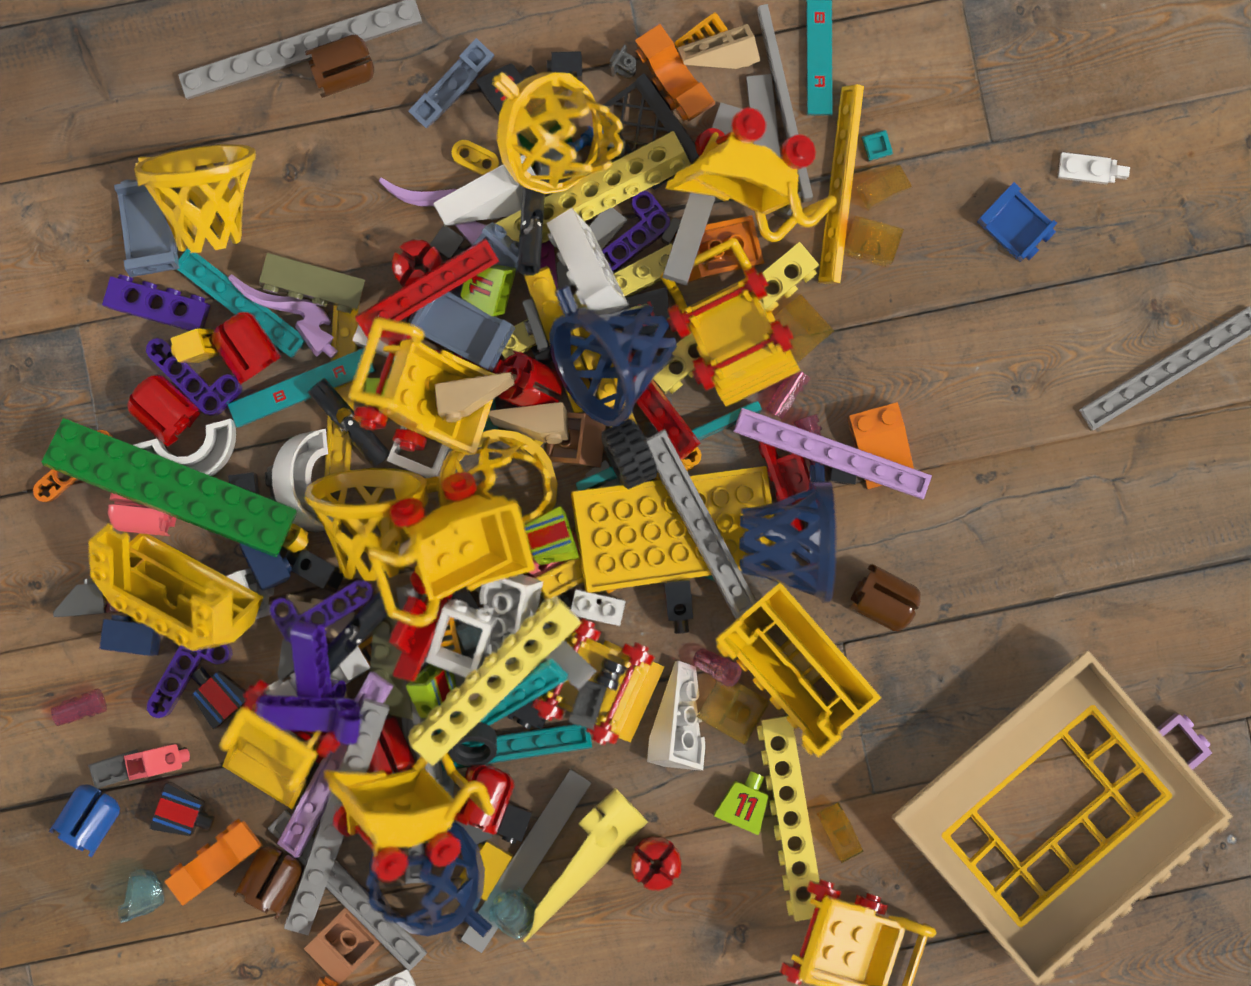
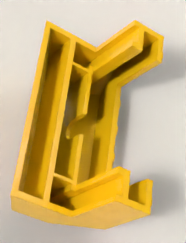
M108 523L89 540L90 577L110 605L116 610L133 617L137 622L151 627L157 633L174 640L178 645L192 651L215 648L235 642L254 624L263 596L149 534L139 533L129 542V534L124 532L121 535L113 531V525Z
M782 583L777 584L716 639L718 641L716 646L725 657L730 655L734 659L737 656L736 662L745 672L750 670L755 676L753 682L761 691L766 689L772 696L769 699L778 710L783 708L789 715L786 719L794 729L799 727L803 731L801 737L803 739L802 746L810 755L815 753L818 758L842 738L844 729L881 699L878 693ZM775 623L789 638L782 646H779L767 632ZM821 677L837 693L829 701L813 685Z

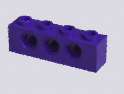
M121 274L118 275V278L110 276L102 303L104 307L187 331L197 328L204 329L210 310V305L205 303V298L193 294L190 295V298L180 296L181 291L172 288H166V292L156 289V284L143 281L142 285L133 283V278ZM133 290H137L139 293L138 300L129 303L128 294ZM156 297H162L163 304L159 309H153L151 305ZM179 304H186L187 311L183 316L176 315L175 310Z

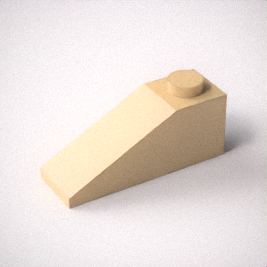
M748 24L677 48L684 65L738 69L748 67L760 61L755 37Z
M511 373L435 384L439 416L447 422H456L461 420V417L469 416L514 385Z
M563 402L489 411L488 415L493 425L506 430L516 431L532 439L549 444H558L562 440H569L568 416Z

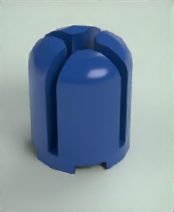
M85 784L75 789L50 828L49 833L53 834L56 830L60 833L58 836L60 840L81 851L86 848L90 851L88 856L92 858L119 815L120 807L111 796L104 793L100 797L101 790L92 785Z

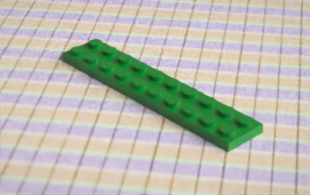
M65 418L62 419L41 461L43 466L276 558L297 515V510Z

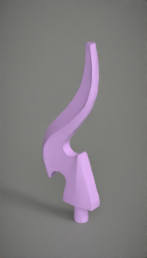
M383 178L379 180L395 197L417 206H434V202L458 190L410 191L397 187ZM475 221L456 224L455 226L469 243L473 245L483 233L482 229L486 225Z
M231 274L228 279L251 301L267 308L302 315L303 320L297 321L295 327L314 355L318 356L323 351L332 359L338 353V350L330 345L334 337L322 331L319 327L321 324L330 325L331 323L328 315L319 305L303 298L298 300L291 297L263 293L244 284Z

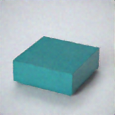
M886 130L862 137L869 162L893 155Z

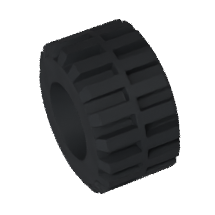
M626 420L619 426L602 431V443L608 460L617 478L625 488L631 489L657 476V467L651 449L639 426L633 420Z

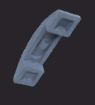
M476 38L459 56L460 59L427 94H423L410 108L409 112L425 128H428L470 87L495 55Z

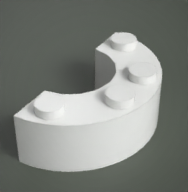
M232 419L206 425V438L203 445L197 452L184 457L172 455L159 439L149 440L133 446L214 476L226 465L233 453L236 442V426Z
M326 429L306 432L290 438L279 450L272 469V485L276 502L296 509L297 515L293 524L311 532L325 531L312 506L306 502L305 491L306 487L312 483L311 470L315 461L321 456L328 454ZM327 516L333 522L334 517Z
M358 646L330 675V678L342 680L347 684L370 669ZM295 672L290 675L291 679L284 683L282 679L272 683L269 686L270 691L266 694L298 696Z

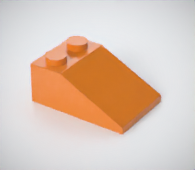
M752 215L706 225L697 255L731 238H736L748 257L751 266L764 264ZM730 248L694 266L688 282L742 270Z
M898 402L847 417L856 449L914 469ZM864 479L867 490L882 486Z

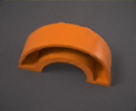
M661 24L635 40L638 47L635 53L642 63L646 62L653 74L652 83L658 92L664 91L667 96L664 98L667 105L672 111L676 109L683 122L685 120L691 121L715 105L714 99L702 82L699 83L686 65H684L673 41Z
M238 818L215 837L217 842L214 845L210 846L207 843L196 852L198 857L185 866L180 863L169 871L171 877L164 882L182 906L262 846V843L245 821L241 822Z

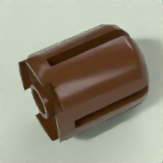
M349 35L305 51L306 56L309 54L312 56V60L308 62L318 89L323 87L325 91L320 94L321 98L369 82L373 78L374 65L370 56H367L370 53L365 41L358 35Z
M870 564L867 568L870 570L867 578L864 577L862 581L859 580L850 599L855 603L848 608L892 631H901L912 622L916 615L914 610H917L920 606L921 592L916 586L874 564Z
M263 847L257 852L233 896L237 897L239 893L246 897L245 903L266 914L268 910L277 913L274 918L278 920L285 904L302 876L303 869L298 860L287 855L263 898L260 900L259 897L283 855L282 851L274 847Z

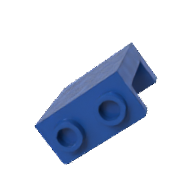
M1013 182L979 218L977 223L1021 262L1025 257L1030 260L1039 251L1036 246L1042 239L1047 242L1056 233L1053 228L1057 222L1048 219L1019 192L1021 188Z

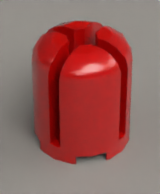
M412 239L404 242L399 246L402 253L399 255L395 252L392 257V270L402 287L443 264L439 251L434 246L431 248L429 242L422 239ZM420 263L424 264L423 267L427 273L420 269L415 270V265L419 264L420 266Z
M250 312L237 313L216 327L211 335L213 346L240 385L282 357L260 323Z
M513 351L515 354L508 356L504 361L501 359L498 361L493 370L494 374L511 373V375L516 377L514 385L499 394L498 397L518 407L559 402L557 399L533 387L535 385L562 395L563 385L557 371L522 352Z
M159 374L150 376L138 384L127 403L129 413L167 447L175 443L179 439L177 436L187 426L190 428L200 415L198 412L200 409L165 377Z
M392 715L390 719L384 721L366 773L384 771L388 776L413 768L414 758L396 716Z
M490 765L470 766L464 778L468 782L477 781L485 786L493 805L494 813L490 816L486 815L468 797L459 811L455 813L453 820L496 835L515 787L514 780L509 773Z
M653 836L643 839L635 846L631 854V870L634 879L638 883L642 882L644 888L651 891L668 889L674 884L673 879L679 878L681 874V858L678 849L670 840L664 837ZM660 856L662 857L660 860L662 866L660 868L656 867L654 869L650 867L652 863L649 858L654 860L659 859Z

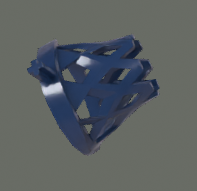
M568 286L559 288L554 293L564 314L554 321L549 334L550 351L557 374L575 403L590 418L605 426H619L632 414L635 402L656 374L675 358L672 353L677 348L675 338H662L669 324L663 316H649L653 312L654 307L648 304L598 315L593 310L584 307L578 308ZM643 325L658 326L653 336L638 335ZM582 326L592 334L588 338L571 335V331ZM613 328H624L621 333L614 331ZM571 345L578 346L575 352L571 355ZM658 348H665L660 356L655 355ZM585 349L601 354L596 370H576L573 362ZM636 350L631 362L629 363L628 357L630 351ZM580 377L592 378L589 390ZM602 378H618L615 394L601 400L595 397ZM615 400L613 408L605 405V403Z
M815 463V465L809 466L810 483L808 490L768 505L741 509L743 516H740V526L749 529V531L739 538V549L749 555L743 556V559H740L741 574L767 578L813 595L820 599L822 603H829L832 599L835 576V500L832 483L825 481L824 465ZM801 498H804V499H802L801 501H799L798 503H796L795 505H790V504H792L793 502H795L796 500L801 499ZM777 514L770 519L763 518L765 515ZM795 518L806 521V529L802 532L790 524ZM765 536L776 544L769 547L757 539ZM801 545H803V546H805L806 548H808V549H809V552H808L807 550H805ZM791 553H796L807 561L809 565L801 566ZM761 564H766L771 568H767Z
M454 820L451 827L447 829V832L452 833L460 842L463 860L457 856L452 863L446 866L441 877L430 874L433 863L426 855L427 840L423 842L424 854L410 856L409 851L413 846L398 847L407 857V866L421 865L419 877L423 883L431 885V888L423 897L422 904L425 908L411 916L403 917L393 910L382 893L379 878L372 868L375 858L373 850L369 862L370 874L366 884L369 888L368 901L373 910L382 913L384 920L397 923L410 934L431 936L450 931L464 921L482 937H485L493 926L475 910L483 894L485 868L479 847L464 827ZM455 865L466 868L468 880L460 888H457L450 880ZM441 890L451 896L441 903H434L433 901ZM456 898L460 905L455 912L441 916L442 907Z

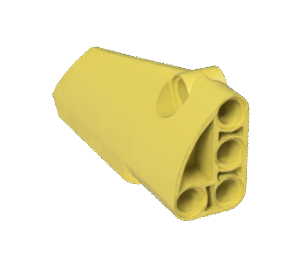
M616 788L597 805V808L605 816L596 808H593L578 823L589 836L563 874L551 884L548 894L535 909L533 926L530 933L523 939L524 942L529 940L648 823L642 814Z

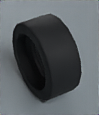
M478 722L449 750L451 759L464 766L484 765L492 761L497 753L496 732L489 725ZM468 741H479L485 743L484 745L478 747H467L461 745L462 743Z

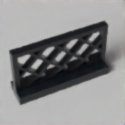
M645 73L602 105L607 108L613 105L623 106L620 119L622 127L623 124L637 126L635 141L624 139L622 130L618 133L620 139L625 140V150L628 154L636 151L637 145L645 146L649 144L638 142L640 127L654 129L652 142L656 140L658 130L668 131V133L674 131L690 164L696 162L699 158L695 142ZM636 88L642 95L640 106L627 104L628 94ZM624 98L623 103L618 102L619 100ZM645 100L650 107H644ZM626 107L640 109L638 123L624 121ZM643 110L653 111L656 114L655 126L641 124ZM659 120H660V122L663 124V126H664L665 128H663V127H658V125H659ZM628 143L634 144L633 150ZM675 175L663 180L657 185L652 186L653 190H657L663 184L672 179Z

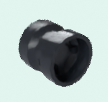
M604 657L601 663L602 669L596 674L593 681L617 691L619 686L618 680L620 676L624 675L627 667Z

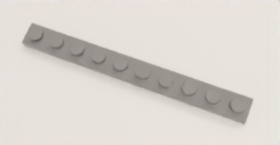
M404 0L178 74L185 97L188 100L310 60L312 56L311 54L306 56V50L349 35H358L364 41H368L423 22L416 1Z
M364 698L360 709L362 720L359 740L355 744H348L339 771L367 772L389 710V705ZM332 791L284 924V929L309 935L344 837L333 825L334 814L343 803Z

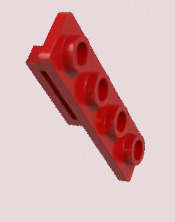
M759 442V452L766 459L768 465L767 473L769 479L774 482L777 489V501L808 490L810 473L804 457L792 453L779 458L775 447ZM804 498L798 499L790 505H795ZM795 518L790 523L799 531L804 530L801 519Z
M453 593L439 599L440 603L436 617L427 625L413 626L398 620L389 640L393 646L402 652L392 673L394 677L411 682L415 681L434 638L443 607L449 602ZM428 594L424 603L417 597L409 596L402 611L416 616L424 615L429 604Z

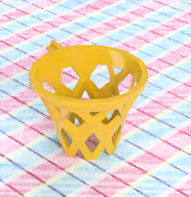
M503 72L499 76L494 77L493 84L507 97L499 114L497 143L501 160L514 181L522 187L542 194L566 191L587 174L608 169L612 166L610 160L621 153L623 141L618 136V133L623 127L619 118L612 114L609 108L596 103L589 89L571 74L543 72L524 79L517 86ZM552 86L565 87L573 92L570 96L556 95L553 92ZM558 98L566 99L578 107L562 109ZM530 99H545L547 111L531 118L525 106ZM590 109L594 136L589 156L584 164L574 163L572 161L577 156L575 150L562 142L574 134L575 126L568 118L584 116L589 113ZM556 119L563 129L552 135L540 125V123ZM528 127L538 139L531 151L519 146L516 136L518 132ZM612 142L614 147L608 151L607 147ZM551 147L564 154L561 160L554 161L541 156ZM520 153L526 156L523 163L521 162ZM534 161L550 166L549 175H531L527 170ZM566 170L574 171L570 174H564ZM570 178L563 183H558L559 179Z
M211 145L177 150L155 157H138L139 162L135 163L136 167L134 168L138 187L145 185L159 206L173 233L179 251H185L187 246L191 253L201 252L205 237L215 250L226 248L229 236L233 244L241 241L244 190L252 163L256 158L255 148L247 145ZM225 162L223 165L216 166V167H215L214 164H213V163ZM206 165L208 167L206 169L196 170V166ZM234 177L236 184L230 191L228 184L231 178ZM181 187L179 194H177L171 188ZM189 198L193 201V203H194L196 206H194V205H192L191 203H189ZM216 212H218L221 218L223 219L222 223L217 217ZM210 226L213 227L219 238H217V236L211 230Z
M496 429L484 431L478 448L481 447V449L476 451V454H480L479 463L467 471V473L472 475L483 471L486 477L477 486L473 494L474 496L479 495L489 500L494 498L493 495L487 492L495 483L496 475L493 469L511 462L512 458L529 461L541 472L544 497L533 513L521 517L525 530L524 524L526 522L528 524L535 520L538 515L541 517L552 511L556 504L558 483L552 462L544 449L540 447L543 444L541 441L516 431ZM498 441L511 446L505 450L488 449L489 444ZM452 449L445 458L437 483L439 508L455 503V501L448 500L444 496L442 482L446 477L454 474L456 469L458 472H465L460 461L465 455L471 454ZM489 452L500 453L502 457L489 460Z
M366 468L337 472L319 478L306 487L305 500L312 506L322 523L334 549L340 573H343L345 578L352 580L357 569L364 581L376 580L373 566L369 570L360 558L363 551L369 557V549L376 547L398 555L400 553V546L409 539V535L403 527L393 524L390 516L391 506L405 498H417L425 507L428 503V493L438 491L437 483L439 476L424 478L412 471L394 468ZM364 486L377 488L370 495ZM355 487L366 504L345 505L347 489ZM386 488L394 489L396 500L378 503ZM341 490L338 501L330 495V493ZM327 516L334 517L333 522ZM342 523L353 535L352 540L342 532ZM376 525L381 532L380 537L372 532ZM381 561L382 567L389 578L398 575L399 569H405V565L396 566Z

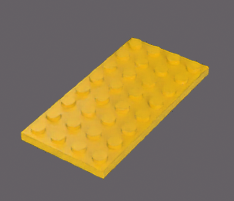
M766 466L690 476L740 571V559H743V556L749 555L739 549V538L749 531V529L740 526V516H743L741 509L772 503ZM661 480L644 482L631 489L620 485L571 492L585 592L592 593L712 575ZM774 514L765 515L763 518L770 519ZM765 536L757 539L769 547L776 544Z

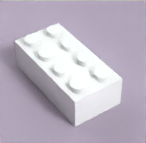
M570 208L546 223L550 230L548 237L554 247L558 246L560 250L557 256L564 266L567 265L569 269L566 272L567 277L573 285L577 286L578 291L575 293L583 305L586 304L588 309L593 310L598 315L617 312L629 306L592 229L577 212Z

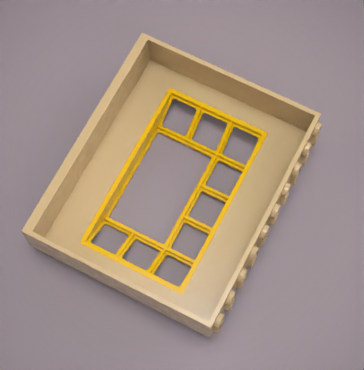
M1085 651L1077 655L890 817L1027 977L1036 985L1040 983L1044 985L1055 976L1053 972L1059 966L1064 968L1074 960L1072 956L1079 949L1081 951L1087 949L1094 942L1092 938L1097 933L1103 934L1113 926L1112 920L1118 915L1123 917L1133 908L1131 904L1138 898L1140 901L1146 898L1152 892L1150 888L1157 881L1161 884L1171 876L1170 870L1176 865L1179 867L1184 865L1191 858L1189 854L1194 849L1200 850L1210 842L1209 836L1215 831L1220 833L1230 824L1228 820L1232 815L1089 651ZM1089 715H1093L1111 737L1091 753L1085 754L1068 732ZM1059 739H1063L1105 790L1025 860L1019 862L977 813V810ZM1114 744H1119L1136 766L1114 783H1110L1093 761ZM1144 773L1161 795L1142 810L1136 812L1118 790L1138 774ZM1112 796L1128 814L1130 819L1110 837L1105 838L1089 820L1088 815ZM969 817L976 822L989 838L971 858H968L951 838V834ZM1082 823L1099 842V846L1080 863L1075 865L1060 848L1058 841L1075 826ZM994 846L1001 851L1014 867L996 887H993L976 867V864ZM1052 849L1069 869V872L1050 889L1044 891L1027 871V868L1046 851ZM1019 875L1025 879L1039 896L1020 917L1001 896V893Z

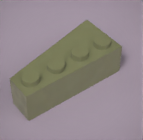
M270 253L266 255L259 280L260 287H263L265 291L287 293L288 297L302 300V298L311 299L313 304L323 307L331 304L337 306L336 310L351 314L352 310L357 311L365 283L364 279Z
M387 615L373 630L370 672H375L393 685L384 704L389 705L387 714L413 720L411 697L406 688L409 681L392 675L402 652L389 642L398 620Z

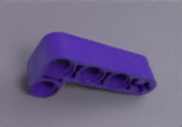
M644 190L638 195L633 196L632 209L641 221L602 250L604 256L607 255L610 262L614 265L611 267L610 263H608L613 274L662 237L665 230L669 227L670 218L648 191ZM640 198H646L649 200L650 206L646 209H640L637 207L636 202ZM660 217L664 219L666 224L663 228L656 229L651 224L652 220ZM635 233H643L646 237L645 242L642 244L634 243L632 236ZM623 248L626 251V256L623 259H615L612 255L613 250Z
M159 338L148 342L146 353L149 358L205 414L209 416L221 414L228 407V404L232 403L241 394L242 384L240 385L233 375H223L210 386L185 362H181L182 371L177 375H173L171 366L178 361L172 356L171 345ZM156 346L162 348V351L169 357L167 360L156 354ZM193 380H198L200 383L198 391L190 393L188 389L189 383ZM233 380L235 382L234 391L225 393L223 388L225 382ZM209 398H216L217 407L214 410L208 411L205 405L206 401Z
M356 581L302 614L299 613L291 600L279 598L272 602L270 614L284 638L291 643L290 629L296 621L313 623L312 615L320 611L324 615V622L321 625L325 629L367 604L374 597L375 590L371 583L367 581ZM358 586L362 588L367 587L366 598L356 597L353 599L356 605L353 606L352 600L346 593L349 592L350 596H353L359 592ZM338 598L344 599L347 604L346 609L341 613L336 612L334 609V602ZM284 602L289 607V613L285 617H280L277 614V607L280 603Z
M296 621L291 629V645L297 695L302 697L344 698L346 683L342 680L330 678L324 627L318 624Z
M229 644L222 645L226 654L223 659L218 660L214 656L215 648L192 651L180 645L147 703L148 713L155 718L170 715L202 658L214 664H225L232 657L231 646ZM184 655L188 656L191 660V665L186 670L180 666L179 662L180 658ZM171 677L177 679L179 684L178 689L174 692L170 691L167 687V682ZM166 695L172 696V699L166 698L162 706L165 710L157 712L156 702H162Z
M263 695L258 698L256 714L281 730L334 732L336 740L343 744H355L359 740L362 715L358 703L354 700L347 698Z

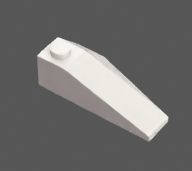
M524 155L520 156L522 163L526 158ZM503 164L433 204L445 226L486 219L494 220L508 217L521 210L523 187L514 181ZM530 166L527 171L531 175H535L532 167Z
M519 574L481 585L480 604H483L484 610L490 612L491 616L497 618L486 657L502 647L503 641L509 635H514L521 628V624L525 619L536 614L543 581ZM511 657L507 659L505 664L509 665L514 663L516 657Z
M675 661L649 737L647 762L663 767L703 770L705 738L700 736L699 722H702V714L697 712L696 700L699 698L696 666Z

